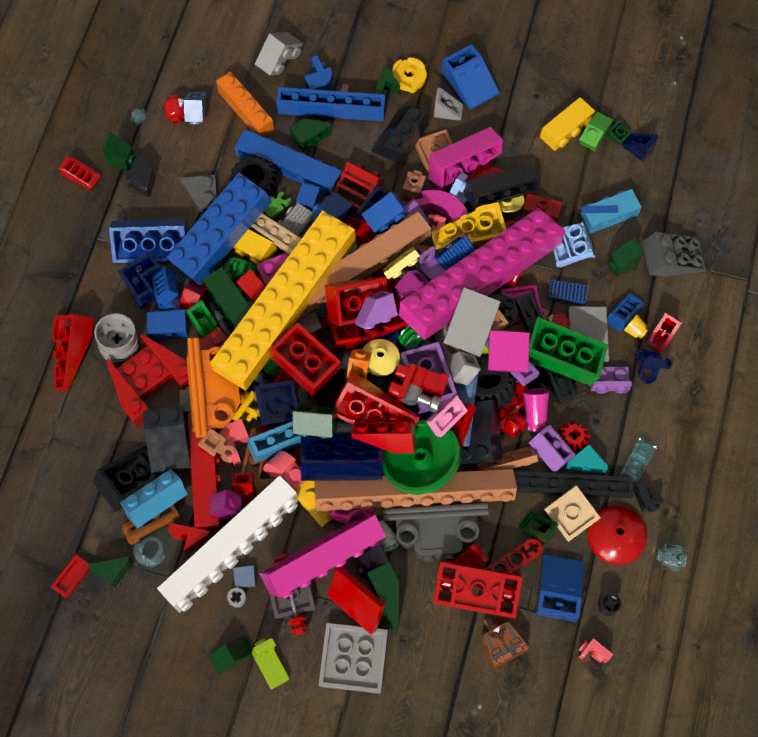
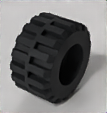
M248 156V159L242 158L240 163H235V168L232 167L231 181L238 173H241L247 179L259 177L263 181L257 186L264 190L269 197L275 196L277 191L275 169L272 168V164L270 162L267 163V159L262 158L261 160L260 156H255V158Z
M485 360L483 363L481 361L478 362L481 370L478 372L475 402L495 399L496 411H500L502 407L505 409L508 407L507 403L511 404L512 398H515L516 395L513 375L510 372L488 371V360ZM489 383H498V385L494 388H483L485 385Z

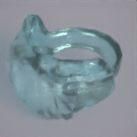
M147 537L141 543L134 545V558L139 564L154 567L165 560L163 543L157 537ZM149 541H155L159 545V550L152 560L142 555L144 545Z

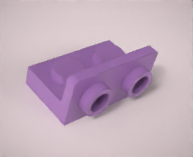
M602 367L600 378L590 386V390L600 394L607 393L608 391H615L620 394L626 393L632 386V381L629 380V367Z

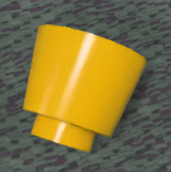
M637 314L623 329L635 338H642L648 331L646 329L647 325Z

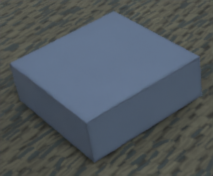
M254 565L233 568L235 588L256 587Z

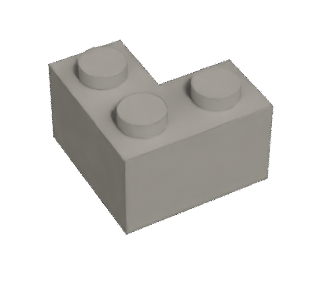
M288 32L269 33L255 65L270 76L280 75L285 68L286 60L296 59L300 55L303 43Z

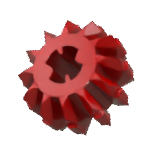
M575 420L571 422V425L565 422L564 427H559L558 429L559 436L573 453L576 450L581 452L583 447L589 445L587 441L590 440V435L586 434L588 428L582 429L583 423L581 422L579 425H576ZM570 435H575L574 438H576V440H573L572 437H570Z

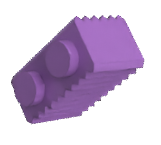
M551 425L539 432L529 442L534 451L538 453L554 473L575 456V453L572 452Z

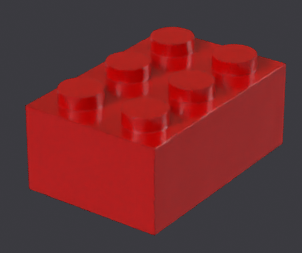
M298 322L270 349L269 357L312 396L319 391L341 366V361Z

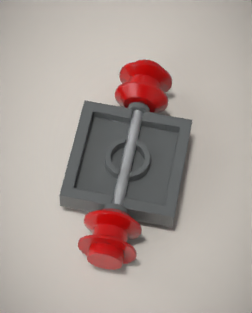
M288 553L277 555L273 563H278L287 558ZM310 584L304 588L297 587L293 590L294 593L284 599L270 595L276 620L292 616L287 624L292 625L289 633H294V636L305 634L309 626L304 625L307 617L300 614L316 610Z

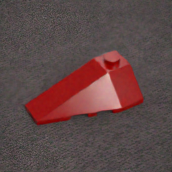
M399 313L397 316L392 317L391 321L375 324L374 328L367 330L356 326L355 323L340 327L330 323L333 350L356 349L408 324L399 316Z
M76 314L54 316L52 341H56V350L53 351V357L57 359V365L54 367L55 391L69 390L92 338L94 318Z
M352 372L333 406L337 408L338 418L353 424L354 422L414 421V426H416L420 419L418 415L397 402V400L373 383Z

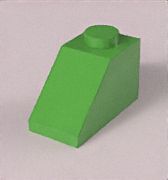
M597 112L580 137V144L596 152L613 119Z

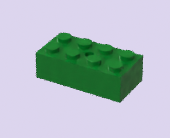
M538 316L530 324L528 329L529 362L589 386L600 378L608 344Z

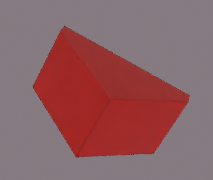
M193 281L184 287L180 300V309L187 310L200 300H205L208 290L204 283L199 286Z
M665 312L646 344L663 353L682 324V321Z

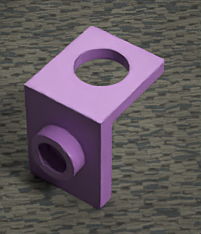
M434 246L422 253L418 261V269L430 281L446 271L434 259Z

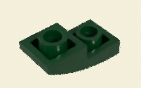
M604 110L601 112V114L611 118ZM613 120L605 137L620 145L631 131L620 120L617 122Z

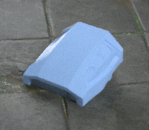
M583 222L562 227L565 230L562 243L553 250L558 268L586 258L595 257L589 234Z

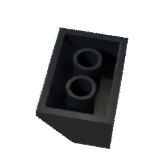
M412 105L398 110L371 151L402 165L429 126L427 112Z

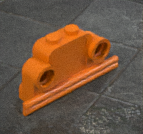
M188 338L186 360L192 430L195 432L196 438L208 437V429H222L228 426L239 404H243V393L239 392V386L216 373L212 368L210 362L221 348L213 347L209 350H200L199 338Z

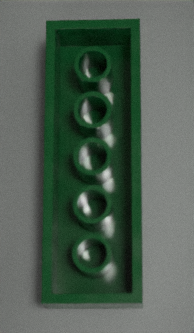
M221 267L205 277L203 281L209 295L235 330L253 304L250 300H246L239 285L236 286L229 271L226 273ZM271 358L262 368V371L269 380L283 370Z

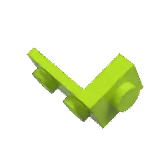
M263 638L256 642L252 655L270 689H274L287 682L289 677L274 651L276 644L273 639L266 640V638Z

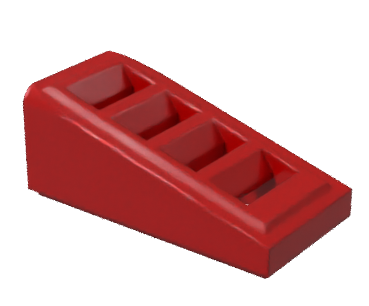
M69 155L59 167L62 176L91 191L101 178L100 174ZM90 175L93 176L87 183L86 181L90 177Z

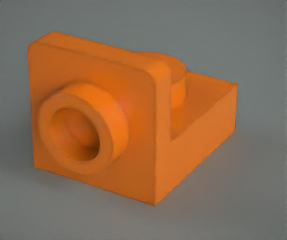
M352 349L346 379L351 372L367 379L371 358L370 352H366L363 349Z

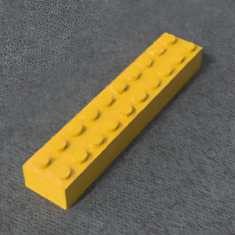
M322 210L210 362L216 373L245 391L248 389L269 360L270 349L293 327L355 241V229Z

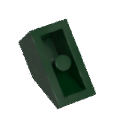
M310 119L297 121L289 128L290 137L302 152L332 134L329 122Z
M107 133L102 144V150L108 165L123 170L129 168L133 158L136 157L133 148L113 133Z
M635 238L629 240L610 255L608 267L611 272H614L616 277L636 270L642 258L643 252Z

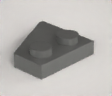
M215 175L180 178L181 184L185 187L200 212L206 211L217 199Z

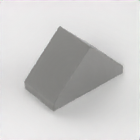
M437 88L434 117L461 120L463 104L443 89Z

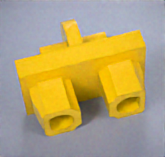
M241 389L243 404L233 414V422L240 419L242 421L245 419L249 423L253 418L259 420L261 416L258 413L260 406L256 404L259 400L256 397L257 393L253 390L249 393Z

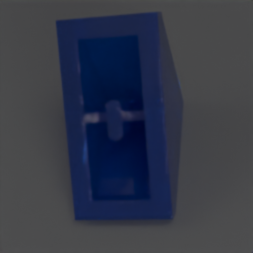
M631 133L621 145L643 162L654 150L659 136L657 134Z

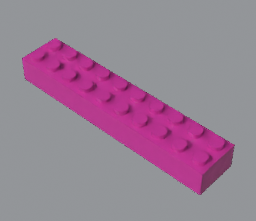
M537 208L400 302L399 316L422 339L426 340L450 323L464 287L485 296L490 295L561 245L565 230L544 211Z

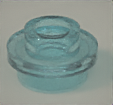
M135 109L131 113L132 117L130 120L135 122L136 125L142 123L147 118L145 109Z

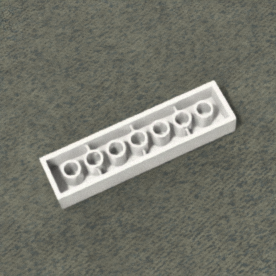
M281 476L277 477L157 588L159 592L179 613L182 610L184 612L193 605L192 601L197 596L199 598L208 591L207 587L212 582L217 583L223 577L222 573L227 568L232 569L238 563V558L241 555H247L253 549V544L256 541H262L268 535L267 531L271 527H277L283 521L282 517L286 513L290 514L297 508L298 498L296 491Z

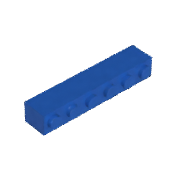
M278 87L276 102L278 114L384 121V94Z
M245 129L235 145L237 156L248 159V156H252V158L260 156L261 160L265 158L267 163L270 162L272 164V168L275 169L276 173L301 184H315L317 187H320V192L330 196L341 177L342 171L336 166H329L319 159L308 157L303 152L294 151L287 145H280L271 138L266 139L254 131L250 132Z

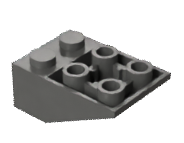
M655 232L642 241L649 275L665 277L706 271L698 237Z

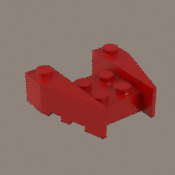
M143 334L140 337L146 347L121 366L116 368L109 359L106 360L121 407L136 427L144 423L143 411L149 410L143 400L172 379L181 390H185V387L189 386L187 362Z

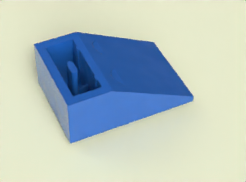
M472 44L442 60V74L470 110L499 95V91L481 55Z
M543 555L535 615L576 622L579 619L584 562Z

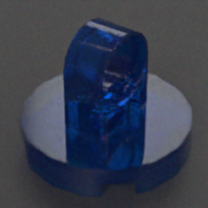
M637 348L634 357L642 361L638 370V377L645 384L653 383L656 380L660 368L671 369L673 360L667 357L664 360L661 354L642 348L640 350ZM651 370L653 373L652 377L644 379L642 377L643 372Z

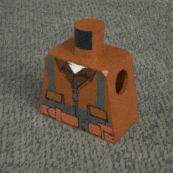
M494 615L483 621L489 632L482 636V641L492 669L528 651V645L509 622L499 625Z

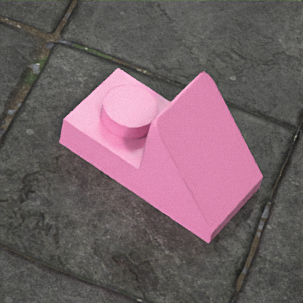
M455 395L440 402L436 413L426 422L437 437H442L468 410L459 397Z

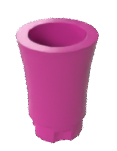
M532 388L523 391L526 423H528L529 431L541 432L547 427L550 394L548 389Z

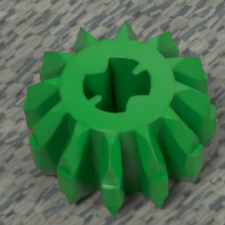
M235 257L228 259L224 267L226 273L228 271L231 273L235 280L234 282H237L250 269L254 274L256 273V267L251 262Z
M409 325L404 327L398 336V340L408 351L431 344L429 338L426 340L422 339Z

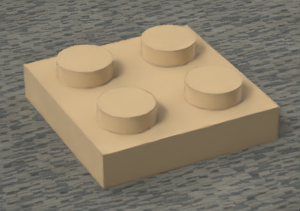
M576 485L544 508L551 520L559 524L557 528L568 542L600 519V516Z

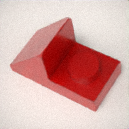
M170 523L168 532L173 535L172 538L184 540L187 538L184 547L186 554L210 540L212 536L209 530Z
M476 543L453 561L460 562L464 566L481 569L484 567L483 564L488 561V558L479 544Z

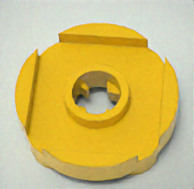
M408 58L403 61L401 59L392 68V74L400 85L399 89L415 93L426 82L427 72L425 66L418 59ZM410 72H412V77H407L405 75V73L409 74Z

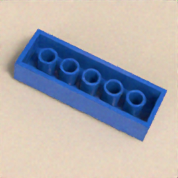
M238 173L166 258L176 268L201 286L204 282L203 279L214 271L272 200L264 190L241 173Z

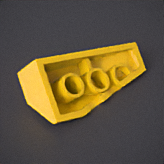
M499 202L479 206L470 214H465L459 220L448 223L432 232L431 236L435 251L443 249L460 234L467 235L474 248L478 249L505 231L506 225Z

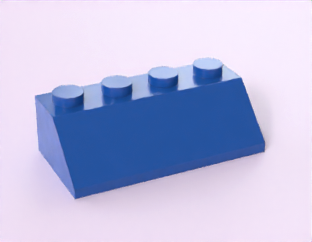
M187 219L112 221L109 233L113 263L170 262L166 257L188 233Z

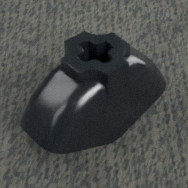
M139 153L133 158L129 168L125 169L127 185L129 188L133 187L139 194L150 197L155 182V175L151 165Z

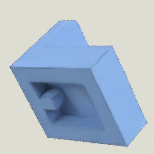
M462 172L456 178L449 193L465 204L467 199L464 196V190L468 175Z

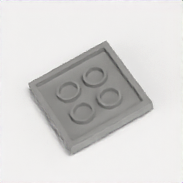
M326 623L318 686L381 694L388 630L377 629L371 635L363 627Z

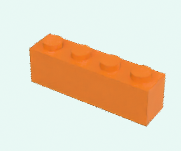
M231 71L216 80L218 93L251 131L258 133L264 138L274 132L272 118Z

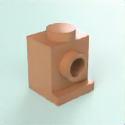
M416 170L408 172L402 188V197L411 200L420 199L426 176H423L420 171Z

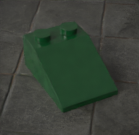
M389 562L368 572L367 581L374 595L385 603L383 614L393 635H396L399 628L400 574L396 566L392 567Z

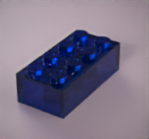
M334 435L328 439H321L319 436H301V481L382 480L383 457L381 448L354 439L351 435Z

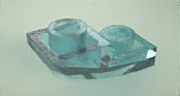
M639 438L620 475L633 477V482L638 484L657 447Z

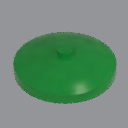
M420 420L415 426L416 446L414 453H392L383 449L381 456L382 469L391 485L399 491L413 495L431 493L446 485L456 474L461 462V447L451 429L442 437H437L426 422L427 420Z

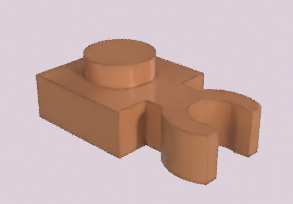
M211 428L208 431V437H203L198 444L199 447L214 457L219 453L221 459L225 462H228L230 459L225 455V452L229 451L234 454L236 451L233 446L224 445L227 439Z

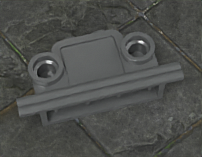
M488 503L387 508L383 509L384 521L396 522V539L401 548L410 549L413 547L415 557L422 559L423 562L435 561V558L454 560L461 553L463 545L473 544L479 535L476 516L489 515Z

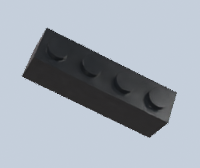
M531 164L466 181L464 196L471 206L476 209L482 205L502 202L537 192L541 177Z

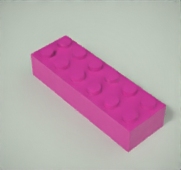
M362 515L349 522L348 525L346 524L259 574L269 594L284 599L294 593L293 590L297 587L304 588L311 584V579L327 575L332 567L336 566L338 568L347 563L346 559L362 555L367 547L373 548L381 544V539L385 538L386 535L376 515Z

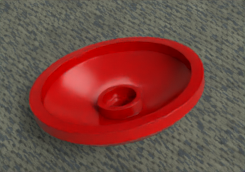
M608 506L599 510L597 514L600 516V519L587 528V540L593 553L602 561L613 565H625L636 560L643 553L647 544V530L643 520L634 511L623 506ZM621 529L623 535L617 534L616 530Z

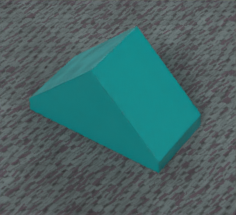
M588 445L568 461L565 470L604 475L608 470V465Z

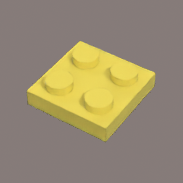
M412 246L385 266L383 272L388 279L391 277L395 279L403 273L402 269L407 265L411 267L418 262L419 254L417 250Z

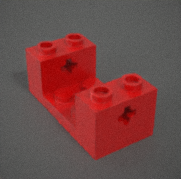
M440 559L433 603L516 619L523 577L521 573L505 570L496 572L464 566L456 561ZM475 584L483 586L484 591L481 595H474L472 593V587Z

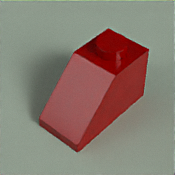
M349 216L343 222L355 229V240L358 247L364 243H369L378 235L372 231L365 219Z

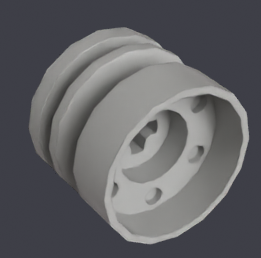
M109 314L101 318L96 324L94 330L95 340L104 359H109L112 363L119 364L125 363L136 355L139 341L135 326L130 318L123 314Z

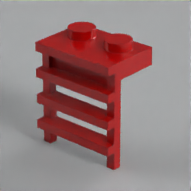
M347 162L331 195L335 194V192L338 193L341 187L364 199L363 205L360 206L343 197L360 210L357 217L361 218L377 186L381 187L384 180L380 178L381 174L373 170L369 173L364 170L365 166L357 162L355 164ZM345 177L369 189L368 195L365 196L342 184Z

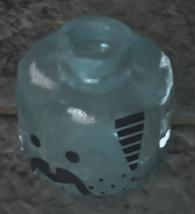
M666 543L663 549H658L657 561H660L662 569L679 572L682 568L686 567L688 552H685L683 546Z

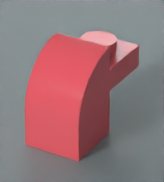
M242 419L229 423L219 433L227 439L224 445L233 446L235 450L236 447L248 443L249 437ZM237 450L234 454L229 451L225 452L226 456L230 458L228 462H233L235 468L242 465Z
M279 451L263 468L273 480L281 476L294 490L309 477L295 463L296 459L284 451Z

